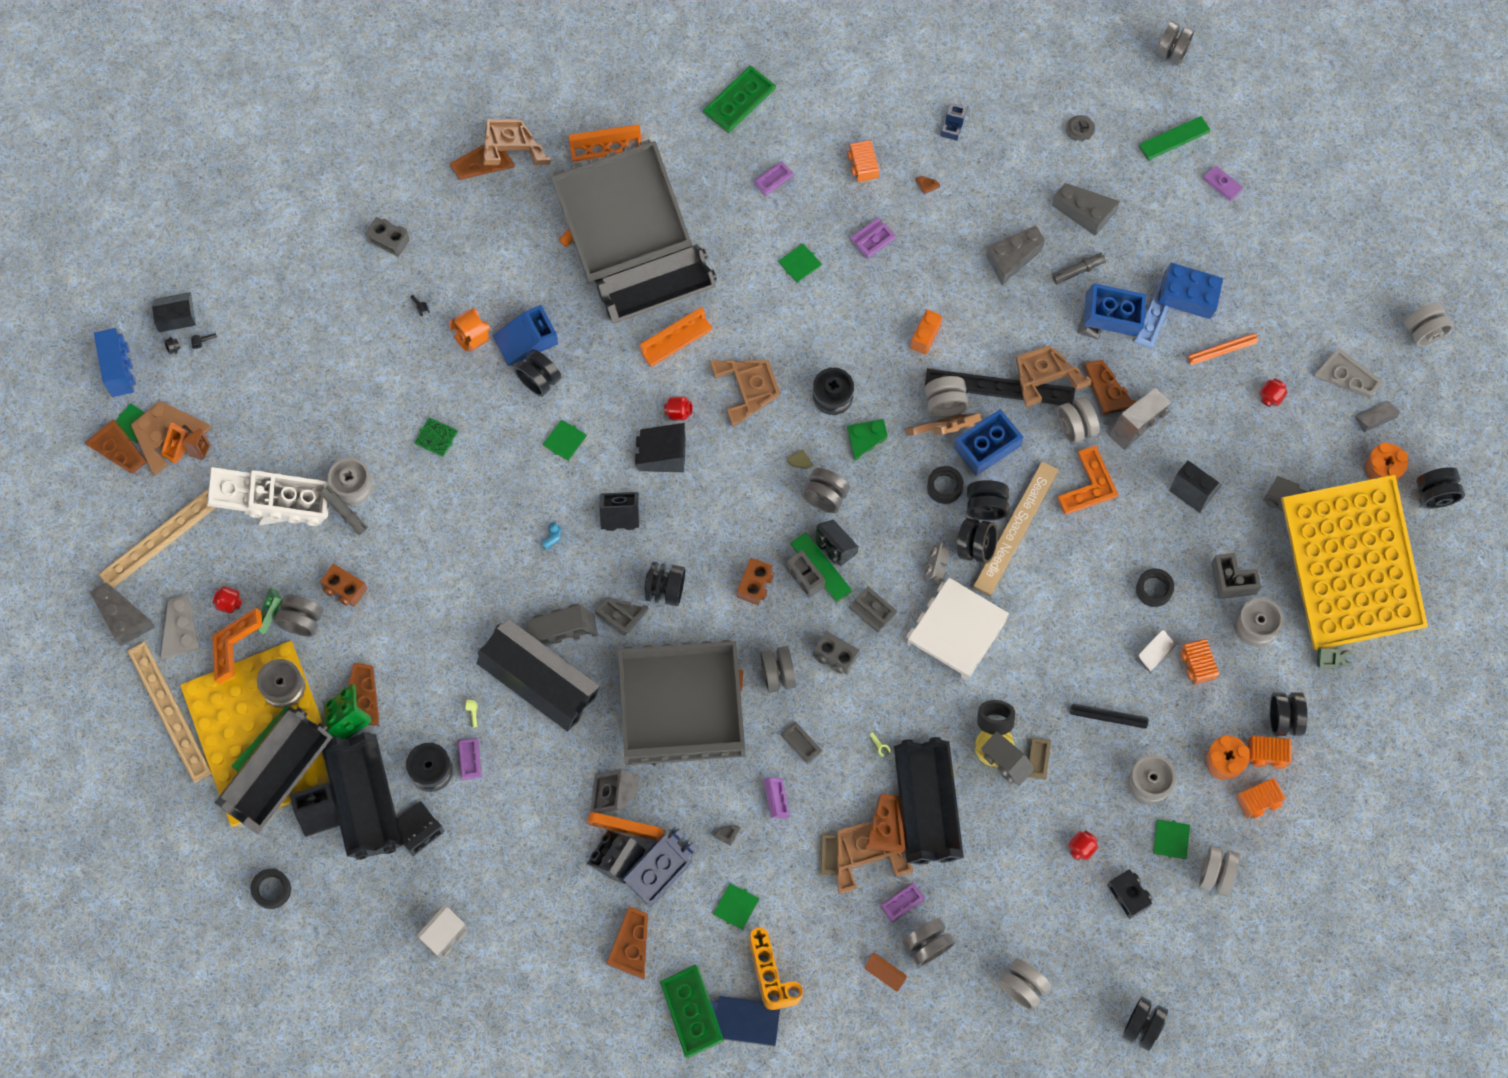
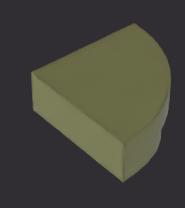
M803 449L787 458L788 464L792 467L804 469L813 467V463Z

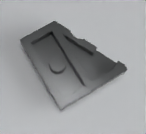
M607 597L596 608L595 614L625 636L647 613L649 607L643 605V607L631 605V602L618 601L617 599Z

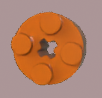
M475 308L468 309L449 321L450 330L454 329L456 333L454 335L455 340L465 351L469 350V352H472L490 339L488 335L490 327L485 321L482 322Z
M1387 442L1381 443L1372 450L1365 462L1364 467L1369 480L1395 475L1398 482L1408 467V454L1397 445Z
M1224 735L1218 738L1206 753L1205 760L1209 772L1220 780L1237 778L1249 763L1250 750L1243 741L1236 737Z

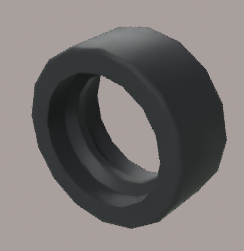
M938 467L929 475L927 484L928 494L938 503H953L962 494L963 477L953 467ZM939 476H949L956 481V489L951 494H941L934 487L935 480Z
M1157 568L1146 570L1141 574L1136 585V594L1139 600L1150 607L1165 605L1174 592L1172 577L1166 571ZM1149 578L1162 580L1166 585V593L1160 598L1149 596L1144 590L1145 581Z
M989 700L979 706L977 724L983 732L994 735L997 731L1004 735L1014 728L1016 712L1014 707L1005 701ZM1000 715L1005 717L1006 719L992 720L987 716Z
M270 868L256 874L250 887L253 899L265 909H276L284 905L288 901L292 889L289 879L283 872ZM275 877L282 882V893L275 900H265L259 893L260 884L266 878Z

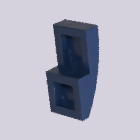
M950 104L941 130V137L958 141L968 107Z

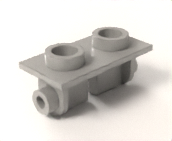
M943 542L932 546L929 551L930 560L924 570V574H926L924 581L933 579V582L936 584H940L943 581L946 568L940 566V564L947 565L950 555L949 547L942 546Z

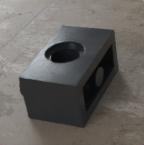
M1130 869L1110 880L1107 884L1129 920L1147 910L1153 904L1150 893L1140 885L1141 880L1135 872L1132 873ZM1126 890H1134L1136 897H1129Z

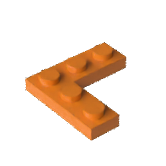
M1096 445L1078 451V456L1091 485L1058 496L1057 499L1064 515L1118 497V492Z
M259 609L251 610L212 635L215 682L221 684L235 675L233 644L262 627V614Z

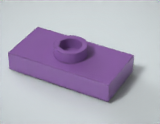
M781 161L757 178L754 184L767 196L793 177V172Z
M1216 165L1203 178L1205 182L1229 201L1235 198L1243 189L1239 183Z
M478 738L458 740L461 779L482 778Z
M770 777L764 779L771 818L786 819L790 817L783 779Z
M913 882L881 904L880 907L893 923L922 903L925 897Z

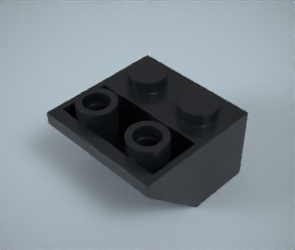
M834 519L819 523L816 526L815 542L821 550H826L829 559L834 564L837 563L841 567L858 553L859 546Z
M327 782L290 795L295 817L305 837L340 826L330 783Z
M608 830L603 835L596 850L591 854L587 864L614 881L625 884L621 878L643 856L646 849L631 837Z

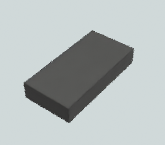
M797 722L781 734L782 738L806 764L810 763L822 752V749Z

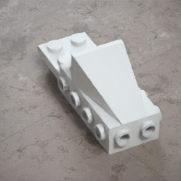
M211 467L207 506L244 511V514L250 515V517L259 518V525L288 521L290 523L302 522L307 523L309 526H318L328 517L327 501L319 494L328 486V482L252 470L251 473Z

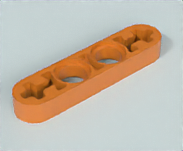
M589 812L586 822L591 826L655 841L665 832L664 829L595 812Z

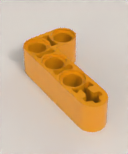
M762 927L754 928L750 934L749 946L764 1006L767 1009L776 1010L797 1005L802 998V986L798 982L780 983L769 934ZM756 937H759V939L762 940V943H761V947H760V948H759V940L756 939ZM764 955L769 960L762 962L758 957ZM770 975L773 977V980L765 981L763 976ZM794 990L798 993V996L791 997L788 992ZM771 994L776 995L778 1000L771 1001L768 999V996Z

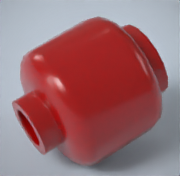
M1276 378L1267 380L1259 391V395L1262 398L1261 402L1268 407H1271V405L1279 406L1288 393L1286 384Z
M673 396L664 404V413L672 421H685L692 415L693 405L686 396Z
M222 586L216 590L212 603L215 604L217 610L232 614L235 609H240L243 598H239L240 592L238 590Z
M1087 830L1084 832L1078 831L1068 843V847L1071 850L1069 854L1077 861L1080 859L1089 860L1098 849V839Z

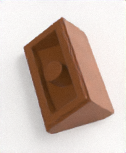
M197 429L182 440V444L189 456L204 460L210 443L202 429Z
M872 953L865 965V970L896 992L900 990L906 981L907 975L876 953Z

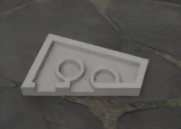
M1340 348L1333 353L1314 375L1318 379L1370 398L1383 384L1382 380Z
M188 595L168 600L161 651L162 660L200 650Z

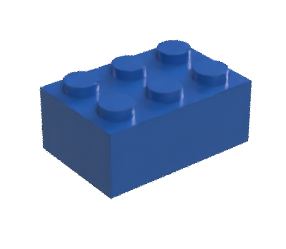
M1171 262L1164 272L1157 304L1211 319L1218 307L1224 278Z
M1094 283L1086 292L1083 326L1137 336L1144 328L1146 294Z
M116 327L94 332L102 381L110 395L116 397L133 393V386L136 385V380L130 369H133L131 358H128L127 353H130L128 342H125L123 334H119Z
M999 409L957 437L953 448L977 476L1021 447L1024 437L1004 412Z

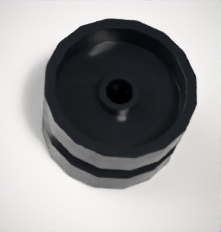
M532 349L525 356L526 362L520 361L513 369L516 376L534 394L543 397L550 390L549 384L555 385L562 377L558 368L548 357L538 350Z
M831 367L818 373L813 382V402L821 412L828 415H838L850 408L854 394V382L851 375L843 369Z
M1439 468L1426 472L1417 478L1416 483L1418 490L1422 492L1420 498L1424 508L1435 509L1450 506L1465 497L1463 486L1458 484L1461 478L1457 468Z
M980 480L968 485V502L966 507L968 516L977 520L987 521L1000 520L1008 516V485L993 480Z
M966 518L963 521L957 540V553L960 559L969 561L975 559L976 562L987 564L992 560L998 538L995 522L982 521L980 523L979 520Z
M1273 692L1270 699V723L1273 735L1286 736L1290 732L1293 736H1304L1308 721L1307 703L1302 692H1291L1287 697L1284 692Z
M432 742L422 743L415 746L409 752L406 759V770L413 784L418 789L426 792H436L443 789L450 782L453 775V765L447 751L442 746Z
M1141 996L1128 1020L1122 1038L1132 1043L1141 1032L1139 1047L1150 1051L1163 1029L1168 1009L1157 1005L1151 1015H1149L1152 1007L1151 1000Z

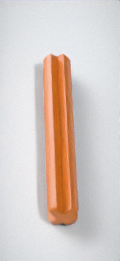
M1255 333L1189 354L1188 361L1191 365L1254 345L1257 343L1258 338Z

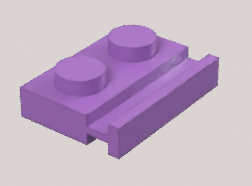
M878 217L853 235L851 242L868 259L892 242L896 235Z

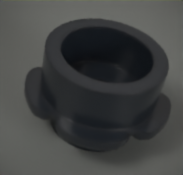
M171 336L169 339L164 340L167 352L169 354H177L180 349L178 340L173 339Z

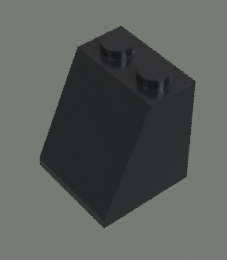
M685 423L640 429V436H636V447H639V453H635V465H638L639 471L684 473Z
M1187 460L1176 474L1169 491L1201 513L1222 487V484Z

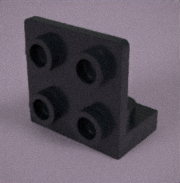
M421 801L397 818L403 845L412 857L445 832L439 821L432 816Z

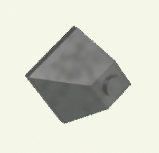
M624 770L596 774L591 812L603 813L620 810L637 795L639 775Z

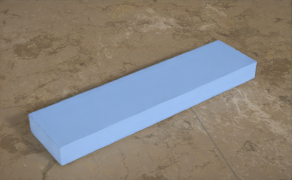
M1159 280L1146 312L1144 328L1135 340V343L1151 349L1168 310V306L1157 304L1162 280Z

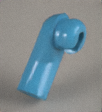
M556 522L549 524V537L541 542L545 550L559 542L561 538V527Z

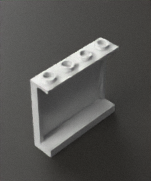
M948 578L946 583L942 582L937 590L939 592L937 597H932L929 601L927 612H922L919 616L917 627L915 629L911 628L909 631L907 645H915L961 673V678L968 681L1007 621L1009 613L953 579Z

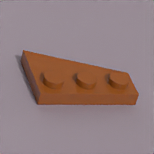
M1103 360L1085 363L1083 367L1086 375L1092 380L1091 388L1102 415L1125 411L1136 403L1135 400L1129 397L1125 387H1121L1117 382L1116 376Z
M111 420L84 443L132 474L147 463L115 420Z
M354 663L348 686L351 684L356 686L357 707L371 716V723L368 725L380 727L374 667L372 665Z
M630 906L628 907L606 963L608 966L643 980L645 979L647 913Z

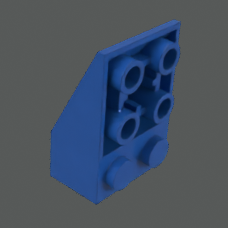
M542 305L523 312L493 335L507 366L524 360L525 356L532 349L542 352L558 345L557 334Z

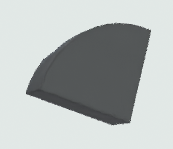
M730 825L720 828L713 837L731 846L741 827Z

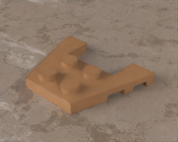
M487 119L483 156L484 165H499L501 159L498 151H529L534 165L550 164L551 158L543 153V148L540 144H536L532 133L521 119Z
M1050 345L1019 355L1016 358L1025 407L1040 403L1042 400L1035 386L1065 376L1068 377L1075 390L1091 385L1092 380L1088 376H1083L1076 366L1072 367L1067 362V359Z
M727 360L726 362L710 361L715 378L734 373L745 404L727 409L732 427L780 396L769 360H745V362H734V360Z
M159 401L131 424L154 476L168 466L167 462L156 451L164 445L170 423L173 422L183 429L187 427L192 433L200 428L204 434L212 429L211 426L162 401Z
M980 413L958 414L938 419L936 422H927L917 427H907L904 429L906 436L917 435L933 430L934 435H943L959 431L962 427H973L976 422L981 421Z
M872 821L841 829L837 832L838 894L856 890L857 886L851 872L852 868L889 858L895 878L913 873L914 871L913 867L904 859L902 853L865 848Z

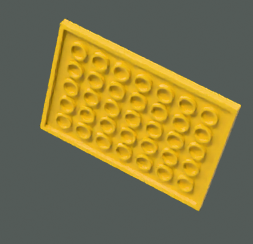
M1395 475L1281 498L1313 650H1318V647L1329 648L1428 627Z
M292 640L234 663L235 675L221 684L215 682L213 671L180 685L219 795H221L238 773L231 765L283 710L267 703L258 689L257 677L265 664L272 660L284 659L296 665L305 680L306 689L302 699L292 708H301L307 713L306 718L317 725L319 723L324 725ZM322 752L279 808L291 803V794L327 782L329 783ZM226 812L231 827L241 824L240 821Z

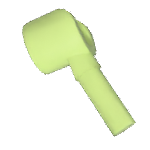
M467 700L465 710L471 711L472 728H476L478 704L474 700Z
M873 732L869 734L878 748L877 753L880 757H884L881 753V748H885L890 753L888 745H882Z

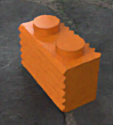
M872 141L851 143L850 150H847L848 160L853 163V166H851L852 175L856 176L858 182L879 178V167Z
M930 310L925 311L911 338L910 349L924 355L928 353L941 327L942 315Z
M1207 639L1184 644L1181 649L1182 651H1180V657L1187 664L1188 669H1186L1188 679L1192 680L1194 685L1217 679L1219 671Z
M1254 735L1249 738V763H1252L1254 767L1273 765V768L1284 769L1285 766L1291 763L1290 738Z
M1275 778L1240 792L1236 797L1247 819L1252 816L1254 819L1265 815L1264 811L1268 809L1275 811L1283 806L1282 803L1286 800Z

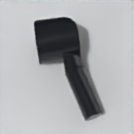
M411 295V299L415 302L420 316H423L422 312L424 311L430 313L426 302H420L415 295Z
M216 333L202 337L199 335L192 336V348H201L202 342L217 338Z

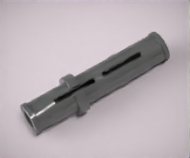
M1100 252L1092 257L1083 258L1081 262L1053 273L1052 279L1058 285L1083 272H1090L1092 268L1106 263L1105 256Z
M329 486L319 493L358 535H361L368 528L359 519L357 513L353 512Z

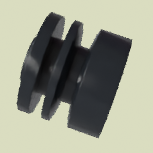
M652 561L645 580V601L651 602L653 594H655V603H659L661 596L665 595L666 605L678 607L682 597L686 567L672 565L669 573H667L666 563H662L658 571V562Z

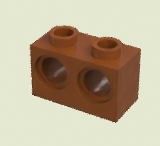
M750 558L737 590V598L759 605L761 600L764 601L768 592L765 589L767 583H772L775 574L772 572V565ZM758 571L765 573L761 577L755 575ZM751 588H755L758 590V592L752 594L749 593L748 590Z
M334 563L320 580V584L323 587L322 591L329 596H337L338 600L346 606L350 604L355 607L368 589L365 582ZM333 580H339L337 584L331 585V582ZM349 589H355L354 593L346 594Z

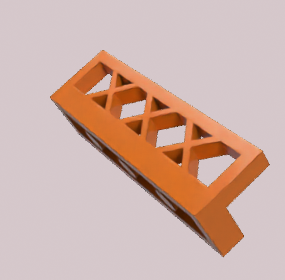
M639 124L568 135L573 162L590 160L597 157L603 158L606 157V154L614 151L618 154L623 152V148L628 147L627 144L630 141L638 140L639 146L640 142H642ZM613 143L621 145L619 150H613L609 147ZM595 146L604 148L600 153L592 151ZM582 148L586 151L583 155L575 156L574 149Z
M700 307L640 344L641 355L650 367L712 330L711 324L705 318L703 307Z

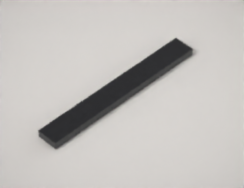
M927 368L925 386L929 382L941 377L957 376L965 381L966 393L1024 400L1020 380ZM1050 384L1035 386L1042 397L1040 403L1054 405L1070 403L1072 405L1075 388Z

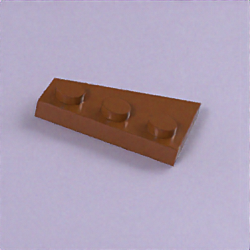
M483 144L451 162L450 167L458 179L463 180L514 168L515 164L506 151H498L501 159L500 164L484 165Z
M881 793L878 797L865 848L898 853L904 852L905 840L899 796Z

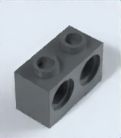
M376 217L365 233L368 243L397 257L400 256L410 241L405 228L397 227L384 218Z
M803 551L787 560V571L809 598L825 588L824 577Z
M825 631L814 649L813 656H815L818 662L831 665L832 669L837 673L848 674L858 658L860 650ZM827 646L830 647L832 651L826 653L822 650V648ZM846 656L849 661L841 662L839 658Z

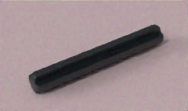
M1072 704L1070 709L1071 715L1144 729L1147 728L1149 722L1147 717L1080 704Z

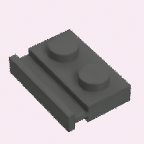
M869 586L849 605V609L877 633L897 613L896 609Z

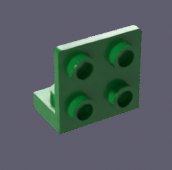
M353 684L344 688L324 705L325 726L329 729L328 733L334 738L349 739L371 723V716L357 707L356 686Z

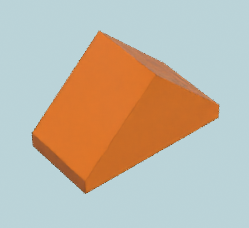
M170 423L160 455L176 464L187 451L182 444V440L189 436V433L175 423Z

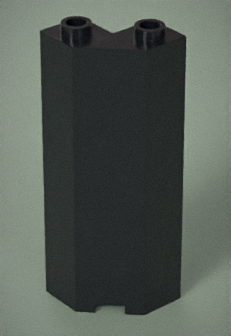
M696 244L595 280L599 296L606 307L610 321L614 324L716 287L715 280H717L715 271L711 270L706 264L707 254L705 249Z
M510 619L506 620L503 624L499 623L494 629L492 636L478 651L477 665L567 732L579 722L584 708L595 700L600 688L598 684Z
M288 707L214 802L256 834H259L333 737L328 733L329 729L322 723L317 725L306 718L307 713L299 707L297 709Z
M363 732L349 740L338 737L331 739L322 750L347 857L362 860L370 856L396 852L397 848L403 846L376 734Z
M932 737L928 742L922 744L913 742L911 739L901 741V744L894 746L907 863L917 865L929 864L928 862L930 861L947 863L964 858L950 741L941 740V737Z

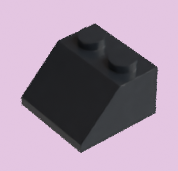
M191 292L154 299L152 305L153 318L159 333L196 326Z
M639 492L601 493V529L614 531L622 528L626 530L639 528Z

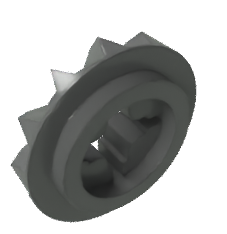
M1077 115L1069 119L1066 131L1069 137L1074 138L1075 141L1081 140L1083 142L1086 139L1089 140L1094 135L1095 125L1090 118ZM1079 124L1083 129L1082 133L1077 129Z

